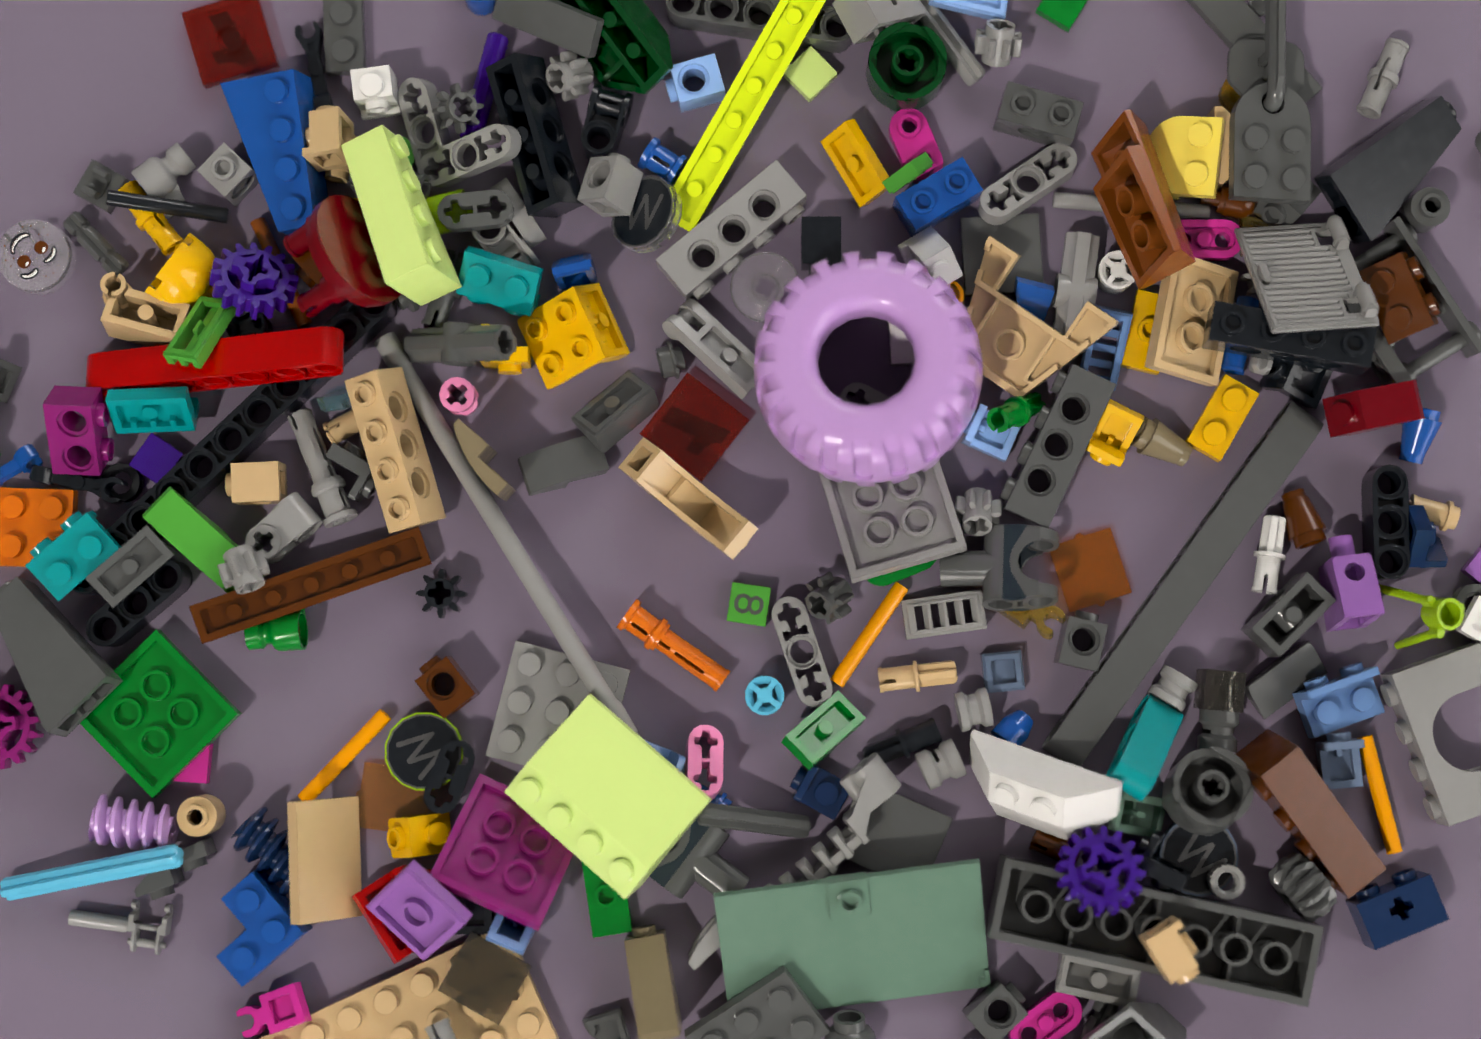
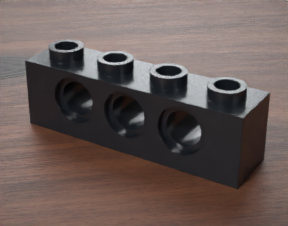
M513 53L486 67L501 124L514 127L521 136V150L512 159L528 216L557 218L583 206L584 204L577 200L581 186L554 93L546 83V66L543 57Z
M1215 301L1208 311L1202 348L1361 376L1371 368L1377 328L1356 327L1272 333L1262 308Z

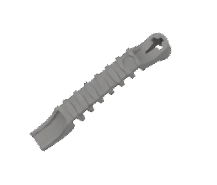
M877 752L860 761L839 781L853 800L849 810L843 814L842 818L847 827L840 831L835 826L826 834L835 847L828 851L822 842L819 841L811 847V851L819 861L812 867L805 857L801 858L795 863V866L803 876L796 881L787 871L778 879L781 884L823 879L828 873L833 874L836 872L839 863L845 858L849 860L854 856V850L860 844L865 845L870 841L867 834L870 813L901 787L899 780ZM716 914L703 927L688 953V964L694 971L714 951L720 948Z

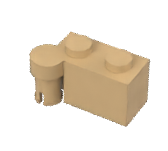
M109 272L100 280V287L103 292L102 297L105 303L100 320L110 337L147 347L169 344L192 309L191 305L187 303L163 302L145 292L134 290L126 283L125 278L120 273L116 277L115 272Z

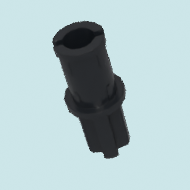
M932 717L928 721L901 732L898 728L895 730L896 734L863 748V755L866 758L877 752L886 764L905 755L907 759L911 758L910 753L943 740Z

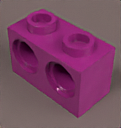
M54 385L42 404L52 473L100 476L107 462L112 461L114 457L113 438H108L107 431L110 413L103 400L102 388ZM74 411L81 413L83 416L78 415Z

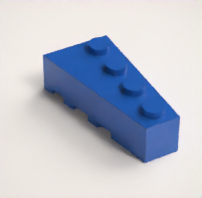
M295 69L220 83L277 230L280 233L289 235L304 225L306 218L312 214L316 205L328 197L325 171L318 172L302 156V148L308 147L305 139V129L309 127V111L316 110L313 99L312 78Z

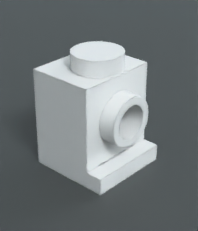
M389 65L350 70L353 99L361 110L363 120L401 115L397 78Z
M932 226L898 245L905 264H908L910 259L915 260L926 266L929 274L935 279L941 277L950 284L963 276L951 246Z

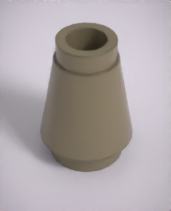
M1145 417L1131 443L1132 446L1137 448V453L1177 464L1180 467L1188 461L1193 450L1191 445L1186 443L1185 440L1157 418L1151 420Z

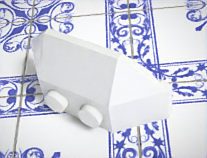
M975 729L971 732L969 764L987 800L997 815L1068 840L1072 834L1080 837L1085 827H1090L1093 830L1117 817L1120 812L1123 782Z

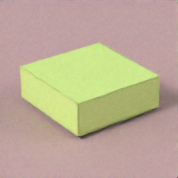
M810 46L787 68L783 76L810 103L837 77L838 73Z

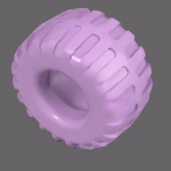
M860 251L843 253L844 261L829 265L827 259H823L811 265V274L801 280L796 275L784 286V295L779 302L772 301L765 314L763 329L758 332L756 339L754 387L758 405L772 434L804 466L839 483H842L844 480L855 482L858 486L873 487L876 482L891 481L892 484L908 480L909 475L921 469L925 472L938 463L939 458L947 451H950L960 439L972 418L979 400L983 378L982 352L978 335L967 309L962 302H959L953 289L941 277L933 278L929 274L927 267L915 260L910 259L908 264L898 262L894 253L877 251V259H864ZM872 317L887 320L903 331L913 347L915 361L910 379L898 394L885 402L863 406L845 402L831 393L820 377L818 361L822 345L834 329L849 320Z

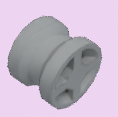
M1163 665L1159 671L1161 678L1157 684L1151 685L1147 692L1179 712H1183L1186 707L1185 699L1187 695L1195 692L1198 684L1181 672Z
M985 687L977 688L975 693L967 695L963 692L954 693L956 714L962 732L970 731L972 726L981 724L984 727L994 725L990 699Z

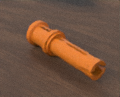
M636 599L616 628L620 631L626 629L644 642V648L653 651L656 648L716 692L730 673V670L725 669L698 648L670 630L669 627L671 625L668 623V620L665 618L659 620L642 608L641 601Z

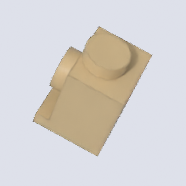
M323 105L316 108V110L309 111V127L305 129V139L308 147L302 148V156L318 172L348 167L341 145L354 139V123L339 106Z
M1173 915L1142 933L1138 938L1162 977L1170 984L1176 981L1178 984H1184L1200 973L1199 965L1193 957L1198 953V950L1185 931L1181 934L1178 933L1184 925L1180 919Z

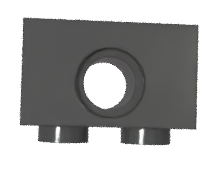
M1008 81L1002 94L992 130L1048 146L1055 143L1070 146L1075 137L1084 102Z
M1308 572L1298 573L1241 630L1268 657H1281L1336 600Z

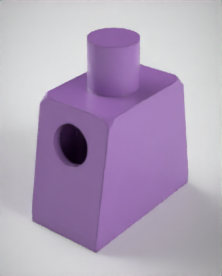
M1352 535L1331 537L1328 539L1331 558L1319 568L1320 585L1336 600L1324 612L1326 632L1366 628L1385 614L1372 556L1370 553L1355 554Z

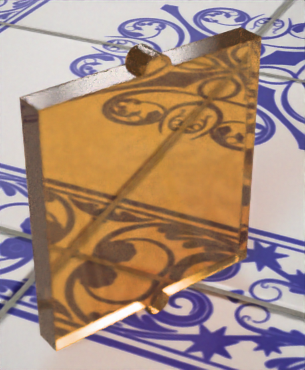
M1110 527L1084 536L1078 533L1075 535V539L1059 543V548L1049 552L1069 613L1095 604L1101 607L1105 605L1107 600L1132 593Z
M364 762L361 790L356 792V796H359L360 828L388 831L389 818L428 814L429 808L424 801V791H416L401 785L390 774L387 764Z

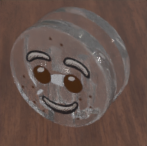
M29 219L18 222L10 227L0 240V271L9 283L29 294L39 296L54 294L66 287L76 273L78 253L74 242L64 231L47 221Z

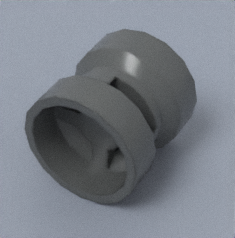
M1199 709V722L1202 724L1203 733L1197 736L1196 748L1221 747L1237 753L1238 740L1233 736V732L1239 725L1240 713Z

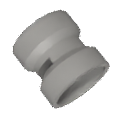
M951 738L939 743L938 748L935 750H923L914 754L930 790L940 787L943 780L950 777L958 779L967 775L962 759Z

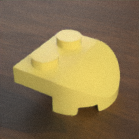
M1175 116L1160 123L1151 133L1150 137L1173 199L1179 200V197L1216 199L1225 123L1223 117Z

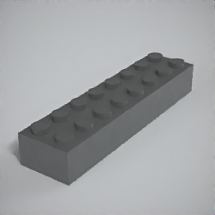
M1000 854L985 925L986 935L989 938L1161 975L1138 936L1173 915L1180 919L1184 925L1178 933L1181 934L1185 931L1198 950V953L1193 957L1199 965L1200 973L1189 982L1299 1006H1309L1324 927L1303 919L1174 891L1169 893L1146 885H1141L1143 890L1138 896H1132L1134 902L1127 909L1120 905L1118 913L1111 916L1105 907L1103 913L1099 917H1095L1092 906L1088 905L1083 912L1078 911L1080 901L1077 898L1068 902L1065 900L1070 890L1068 886H1057V882L1064 876V873L1055 871L1054 865ZM1118 880V892L1121 891L1124 886L1125 881Z

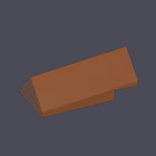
M1131 109L1124 110L1091 152L1102 177L1093 190L1140 290L1153 285L1196 261L1147 126Z

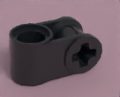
M594 85L588 103L586 119L581 131L583 151L589 161L591 157L608 156L609 153H617L623 130L631 113L634 94L627 92L624 96L603 90L602 85ZM599 135L605 136L610 140L608 145L602 149H595L589 145L591 139Z

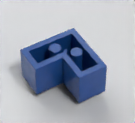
M256 870L247 875L221 898L247 929L216 956L241 987L253 981L313 928L310 924L291 925L290 900L286 895L281 896L279 894L280 888L276 884L270 885L268 883L269 875L266 872L259 874Z

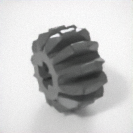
M1292 852L1286 858L1283 857L1275 864L1276 867L1269 872L1270 884L1275 888V892L1303 920L1313 923L1319 917L1325 916L1331 910L1330 908L1337 903L1336 891L1331 886V882L1326 879L1322 871L1313 862L1309 861L1302 854Z

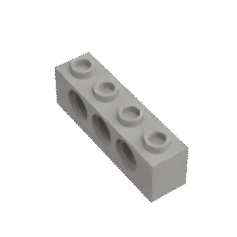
M776 159L656 259L657 267L685 300L691 299L694 296L699 300L715 287L713 280L724 271L727 275L733 273L745 262L743 257L745 253L753 247L760 250L775 237L774 229L783 222L790 225L805 212L802 206L806 204L807 195ZM767 201L774 206L775 211L771 216L762 218L754 213L753 207L758 202ZM730 226H738L744 230L745 236L741 241L732 243L723 237V232ZM706 250L715 256V260L709 267L702 268L693 262L695 254Z

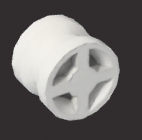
M1119 250L1106 254L1096 266L1095 278L1098 279V287L1108 294L1124 292L1135 281L1122 252Z

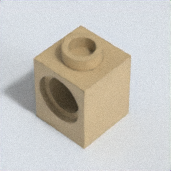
M279 461L230 463L231 473H226L225 490L227 496L231 497L232 503L240 506L278 504L287 496L286 464Z

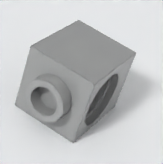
M224 142L197 169L235 207L259 183L255 171Z
M619 153L591 157L577 200L602 217L630 216L644 173L631 165L628 157Z

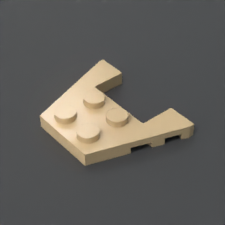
M989 236L986 240L984 256L976 275L975 288L967 311L979 338L983 361V375L1011 395L1024 397L1116 327L1119 321L1087 301L1070 328L1063 335L999 292L1000 287L1021 255L992 236Z

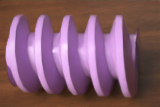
M101 794L91 813L88 828L89 841L92 843L96 839V842L101 846L112 842L115 848H123L127 844L128 848L134 851L139 850L142 846L146 850L175 844L179 832L177 814L171 816L169 804H164L160 813L155 814V806L152 801L147 803L143 812L139 811L138 799H132L128 809H124L123 798L120 796L116 797L112 807H109L107 795Z

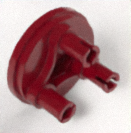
M345 195L327 197L316 205L312 214L306 218L304 225L291 234L286 235L283 239L286 250L295 258L303 256L305 252L310 250L311 256L322 274L320 283L307 292L300 294L297 298V304L302 313L312 307L306 313L307 317H315L331 304H339L344 300L362 307H376L387 305L401 295V293L385 284L360 203L356 199Z

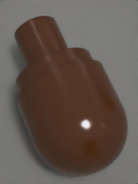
M1222 185L1221 190L1217 191L1216 199L1200 198V203L1216 206V213H1221V216L1237 219L1250 216L1256 208V202L1228 200L1229 185Z

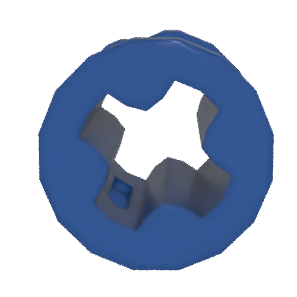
M654 137L641 155L637 167L641 170L647 168L666 180L665 184L671 188L676 183L689 157L684 154L678 156L662 146L660 139ZM657 158L662 159L663 161H665L666 163H668L670 166L667 167V166L663 165L662 163H660L659 161H657Z

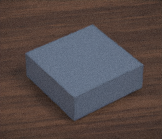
M1021 650L980 654L983 684L988 693L1025 690Z

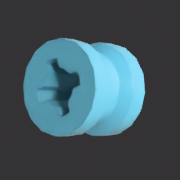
M770 676L754 678L745 690L747 706L759 715L775 713L781 708L784 701L782 685Z

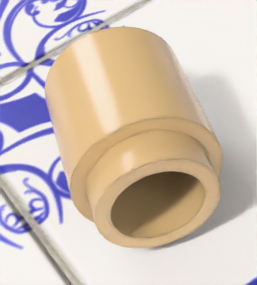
M209 794L188 798L180 805L177 811L178 826L185 834L192 837H201L216 832L221 828L226 818V810L222 801ZM197 810L203 815L201 822L197 818Z

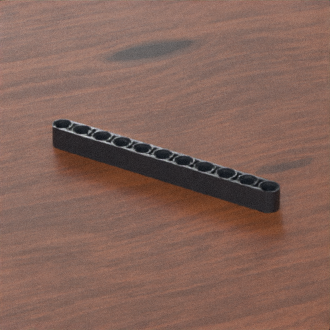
M349 301L323 325L341 330L346 324H356V336L352 340L344 342V366L392 322L397 313L395 301L385 305L383 311L375 315L369 314L368 307H362ZM332 377L299 380V389L291 396H285L283 393L285 382L260 385L113 523L107 531L116 541L122 539L124 543L128 542L141 530L140 521L143 517L142 514L169 486L173 488L176 485H181L184 491L183 497L196 507L225 480L226 473H231L230 463H243L288 420L287 417L298 411ZM262 404H268L271 410L270 417L263 423H257L254 417L255 410ZM233 431H239L242 437L241 444L237 449L229 451L226 447V439ZM210 458L213 464L212 472L207 477L201 478L197 471L198 464L201 460ZM153 527V529L159 534V536L163 538V536ZM83 581L73 589L75 592L82 594H99L93 586L87 587Z

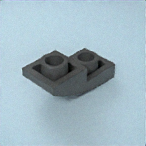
M586 436L539 449L521 456L517 460L529 496L566 488L569 482L606 474L609 470L605 454L600 452Z
M212 837L183 849L184 863L182 866L184 872L208 864L205 856L217 852ZM181 867L149 873L134 890L136 897L150 894L153 901L175 893L173 885L185 881Z

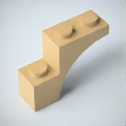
M644 437L618 467L647 493L671 510L691 529L732 560L747 546L751 537L758 530L748 519L722 501L665 452Z

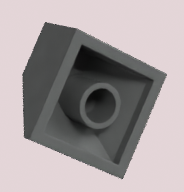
M1130 1002L1081 1039H1187V1031L1159 1003Z

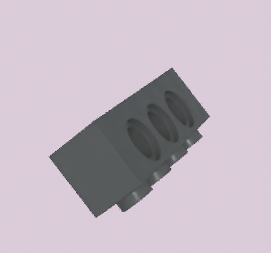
M1074 364L1069 366L1067 371L1059 370L1050 389L1056 395L1050 407L1042 406L1033 426L1039 429L1033 443L1029 441L1024 443L1016 462L1022 464L1016 479L1009 476L1001 491L999 498L1005 500L1002 509L1038 526L1049 528L1117 384ZM1066 399H1075L1082 407L1081 416L1076 421L1067 419L1062 413V405ZM1051 434L1061 436L1065 442V449L1058 457L1050 455L1045 449V440ZM1035 469L1042 470L1048 477L1046 489L1039 493L1033 491L1028 485V476Z

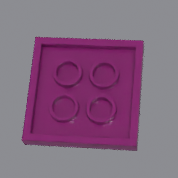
M479 774L430 875L447 891L539 931L574 854L504 792L508 788L507 785Z

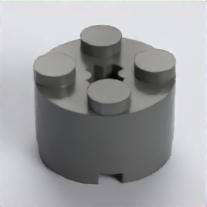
M1209 747L1189 752L1167 774L1163 784L1162 806L1171 819L1182 829L1197 835H1215L1235 823L1249 809L1254 795L1253 785L1251 786L1248 775L1249 770L1236 754L1221 747ZM1204 785L1210 788L1209 796L1204 793Z

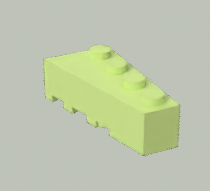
M380 125L342 144L341 147L385 284L420 306L461 288L460 280L421 190L420 181L408 159L410 152L403 137L400 134L395 135L385 126Z

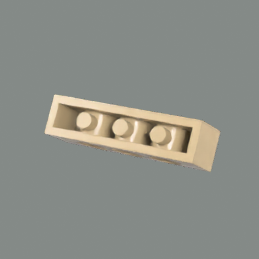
M403 368L376 369L345 380V386L389 534L446 518Z

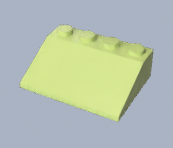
M589 694L532 756L504 791L624 899L628 898L643 885L712 800L592 694Z

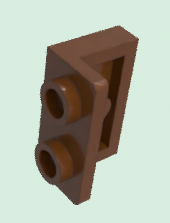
M1400 252L1359 271L1363 282L1371 286L1379 305L1377 316L1389 345L1439 323L1436 315L1441 314L1440 307L1432 292L1427 294L1424 292L1419 279L1425 276L1416 256L1409 258L1406 252Z

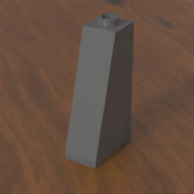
M16 576L13 580L7 581L0 587L1 635L43 728L49 734L67 737L123 680L35 583Z

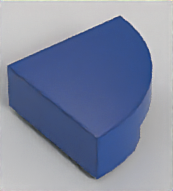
M1016 276L1014 291L1017 304L1044 321L1055 293L1054 286Z

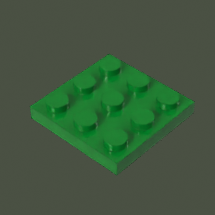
M156 629L114 670L123 681L80 724L151 798H157L242 713L161 630Z

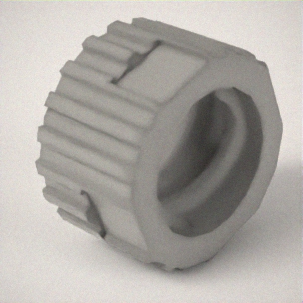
M1224 863L1212 866L1207 873L1206 880L1209 891L1214 896L1220 899L1233 900L1243 893L1242 891L1246 884L1244 881L1245 876H1243V872L1238 867ZM1229 872L1233 876L1234 881L1232 888L1225 891L1221 890L1218 887V879L1221 874Z

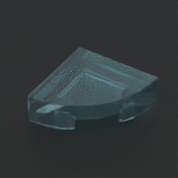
M346 387L317 398L320 410L324 412L351 407Z

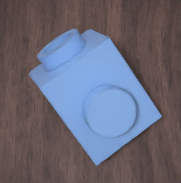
M980 403L963 432L965 435L961 443L1005 462L1021 427H1011L1001 433H997L998 429L995 431L991 430L987 423L988 406Z

